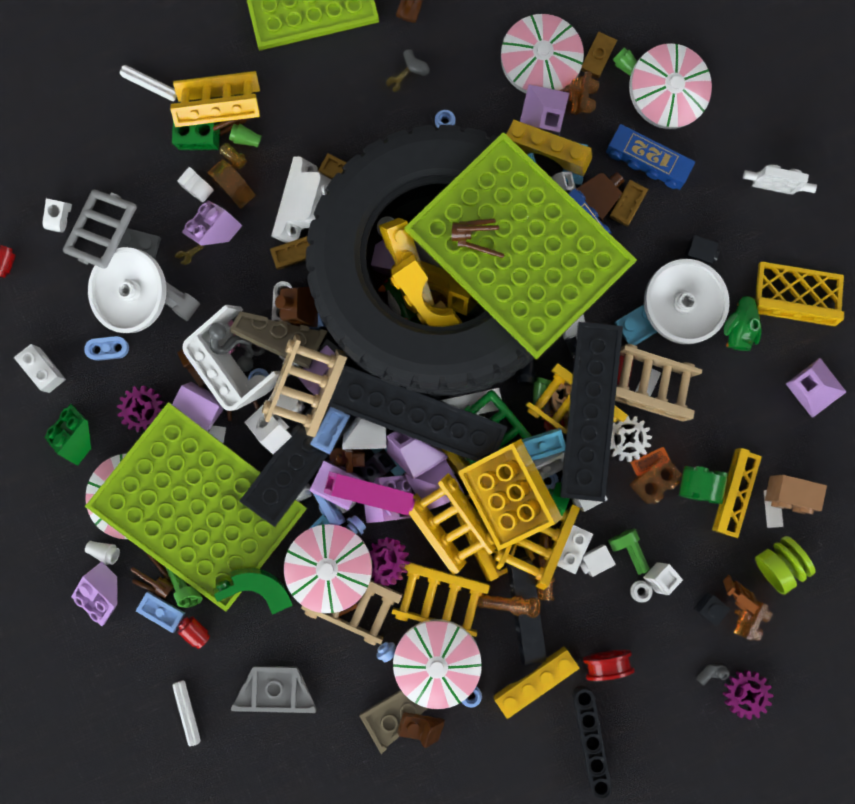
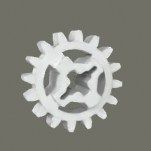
M628 416L624 422L617 421V424L613 423L610 447L613 450L612 457L618 454L619 461L626 457L627 462H631L632 456L639 460V453L642 455L647 454L644 448L651 447L647 440L651 439L652 436L646 434L650 430L649 427L643 428L645 421L638 423L636 416L631 420ZM632 425L633 427L631 429H625L621 426ZM633 433L630 437V441L632 442L623 444L626 439L625 436ZM639 433L641 434V442L638 438ZM614 435L617 436V444H615ZM626 448H631L632 450H634V452L626 453L623 452V450Z

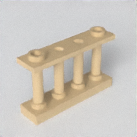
M295 334L293 340L289 339L285 349L287 356L269 401L265 400L262 413H264L266 422H270L272 414L302 423L306 434L316 437L347 356L344 351L336 349L334 355L331 354L329 356L301 346L300 336ZM296 353L327 364V367H329L327 374L321 376L292 366ZM288 374L319 384V387H321L319 394L313 396L284 386ZM280 394L311 404V407H313L311 414L303 415L276 406Z
M632 344L622 346L620 355L625 357L619 385H617L615 401L682 422L693 419L695 410L688 409L685 403L690 377L702 374V369L696 368L692 363H680L639 350L637 346ZM633 359L644 362L639 390L636 392L630 391L629 387H627ZM652 365L663 368L658 397L655 398L649 397L647 393ZM671 371L682 374L677 403L674 404L669 403L668 399H666Z
M370 580L369 586L361 597L350 622L339 618L340 612L320 613L310 610L303 605L301 609L305 610L304 614L311 618L321 617L365 637V642L376 645V643L381 644L383 641V637L379 636L378 633L390 606L394 602L399 604L403 594ZM376 593L382 596L381 600L383 602L371 630L368 631L358 625L370 597Z

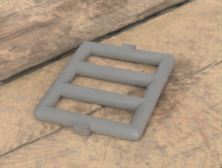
M92 190L63 247L64 253L78 258V261L88 265V263H91L103 269L107 268L136 210V204L121 199L119 195L112 192L107 194L98 190ZM97 199L126 209L121 220L93 211L92 209ZM90 218L117 228L112 239L83 229L87 219ZM78 237L107 247L102 259L73 248Z

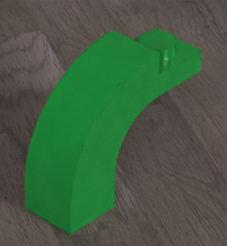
M257 568L233 570L230 572L231 581H221L216 584V588H213L217 602L242 591H254L264 597L272 615L293 606L288 592L281 581L271 573Z

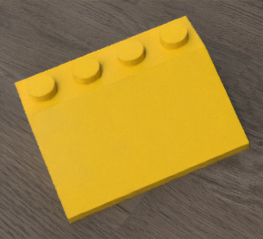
M521 439L458 471L498 551L540 532L562 519L554 500Z

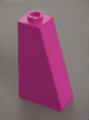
M330 471L324 493L407 516L409 511L413 510L415 504L414 494Z

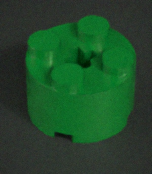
M685 466L679 496L698 501L723 504L728 473L720 471L711 472L708 468L699 466L695 468Z

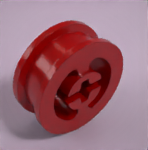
M611 650L584 657L583 662L587 664L589 671L586 674L587 680L605 681L633 674L635 669L630 666L629 657L632 655L631 651Z

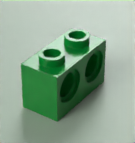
M173 120L172 144L178 150H219L220 129L213 130V127L218 125V122L175 127ZM190 129L189 133L183 136L184 131ZM210 129V132L203 136L204 131Z

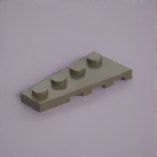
M241 311L230 328V333L283 358L287 356V352H285L289 339L293 340L295 334L300 336L301 346L315 351L319 350L327 335L326 330L320 329V331L309 329L308 326H295L288 324L286 321L268 320V317ZM297 353L293 360L294 363L309 369L313 359Z
M400 690L360 713L359 716L379 752L382 754L399 737L397 731L403 712L421 715L428 708L414 703Z

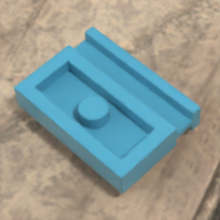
M644 305L614 322L616 326H623L622 336L628 344L637 345L657 333L647 318Z

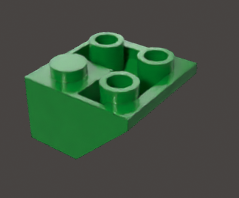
M70 404L68 408L61 412L57 422L47 430L44 438L58 455L78 466L91 450L89 426L85 417L74 405Z

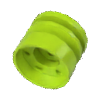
M789 536L783 537L780 540L781 543L776 542L773 545L775 553L770 549H766L755 557L756 564L764 577L783 595L797 586L795 578L804 582L807 579L806 576L811 577L816 573L815 567L806 552Z

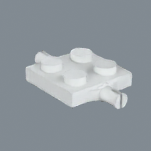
M768 165L761 172L745 170L743 174V179L753 180L752 187L791 195L798 191L815 193L817 184L807 183L809 174H804L798 169H781L778 165Z

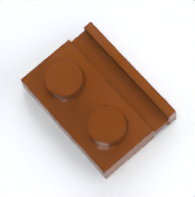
M727 575L723 580L727 594L729 596L733 594L736 600L735 604L743 611L748 609L754 614L759 608L754 594L738 581L733 582L731 576Z

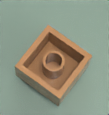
M786 475L770 476L765 501L772 502L771 506L775 508H792V512L813 515L814 511H822L827 485Z

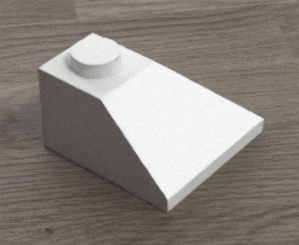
M356 417L343 435L342 449L386 448L387 428Z

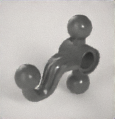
M215 323L209 328L211 336L209 344L214 353L219 355L226 354L238 343L242 349L246 350L245 354L237 360V364L243 372H248L252 369L254 364L252 360L253 355H262L266 350L256 344L252 346V342L237 335L231 336L223 346H219V340L223 339L226 335V328L220 323Z

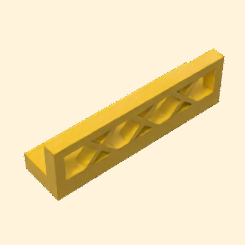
M744 448L735 449L727 476L723 504H719L712 527L713 531L735 538L739 537L762 456L750 453V450ZM748 457L755 459L753 467L745 471ZM744 476L748 484L746 489L739 491L741 479ZM738 496L742 505L739 510L734 512L733 507ZM730 517L736 523L734 532L727 530Z

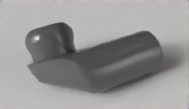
M409 49L403 53L407 67L411 72L426 76L429 73L427 63L416 59L412 50Z
M709 664L700 672L696 679L704 686L711 678L728 679L730 672L722 664Z

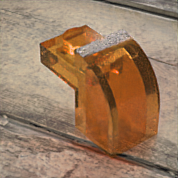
M224 159L207 172L240 209L256 196L240 174Z

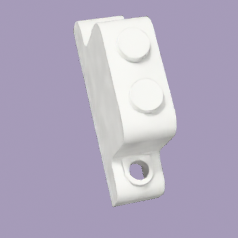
M293 157L271 237L284 243L299 239L301 230L310 227L311 221L316 219L314 216L315 208L321 196L327 194L325 189L331 181L330 178L318 172L316 165L302 157Z

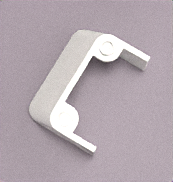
M232 305L222 307L183 343L184 354L220 405L228 411L238 410L266 395L275 387L280 371H273L267 377L255 375L248 380L229 352L219 355L211 350L209 344L211 338L209 328L211 325L220 323L226 328V335L223 339L219 340V346H223L231 336H234L233 333H230L231 327L228 323L240 311L242 312L243 309L240 306Z

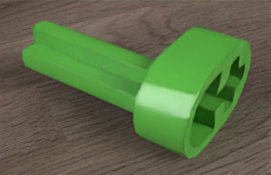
M630 529L612 537L608 542L612 551L627 548L638 575L647 573L650 568L638 544L640 538L636 529Z
M166 568L176 591L174 598L179 607L190 608L203 600L199 591L191 586H187L183 579Z

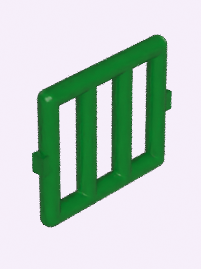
M493 390L488 391L473 405H468L464 408V410L477 413L490 401L493 402L499 411L490 419L500 422L505 417L513 426L505 433L499 449L518 434L523 439L532 437ZM466 458V459L470 462V464H473V463L476 462V461H473V460H470V459Z

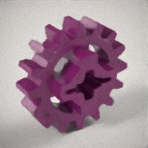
M134 386L132 393L127 390L125 391L126 398L120 397L123 404L117 405V408L122 409V412L117 415L118 417H124L121 423L124 425L129 424V430H133L136 427V432H141L142 428L146 431L162 411L161 406L165 402L159 401L161 395L158 393L154 395V389L150 388L147 391L146 386H141L139 390L138 387ZM143 395L150 397L152 401L146 402ZM141 405L145 406V409L142 410V413L138 412V410L141 409ZM136 416L140 423L134 422L131 417Z
M385 537V540L378 539V544L372 543L373 550L369 552L372 560L371 578L374 579V583L389 586V584L395 585L396 580L403 579L402 572H408L404 567L410 564L409 561L405 560L409 553L403 552L406 546L401 545L399 540Z
M748 670L744 671V675L737 671V678L730 676L731 684L725 683L724 685L728 688V691L723 692V695L729 698L725 701V704L731 706L730 711L733 713L737 712V716L743 718L744 715L748 720L752 719V715L760 718L759 712L767 713L765 706H772V703L768 701V698L773 697V694L768 692L772 687L769 684H764L767 679L763 676L759 677V673L755 671L752 675ZM747 680L755 681L758 685L754 684L751 686ZM746 704L749 709L741 708L738 705Z

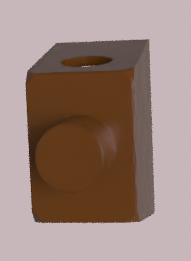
M617 172L610 178L604 173H600L576 188V190L584 194L585 202L589 207L596 210L599 216L598 219L602 222L622 195L618 187L624 182V179Z
M310 288L281 289L280 295L275 299L276 307L280 308V319L295 326L318 327V311Z

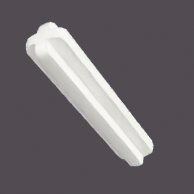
M127 65L122 66L120 70L122 77L171 101L176 100L177 95L174 88Z
M178 681L173 684V690L188 745L194 746L199 744L201 739L185 681Z

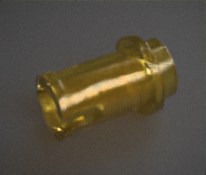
M225 143L220 148L219 153L232 163V167L240 169L245 165L247 161L245 155L238 153L229 143Z

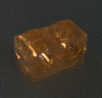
M661 456L629 485L646 504H656L663 499V493L668 488L672 490L680 483L678 479L683 475L666 456ZM664 468L670 473L666 481L661 478V471ZM647 483H651L654 487L651 495L645 492V485Z

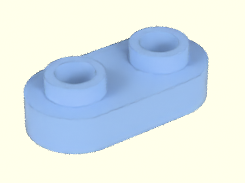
M118 336L95 338L86 343L84 350L87 357L96 361L118 359L127 355L129 344L125 339ZM121 344L122 348L117 352L116 346ZM96 347L101 349L98 354L95 353Z

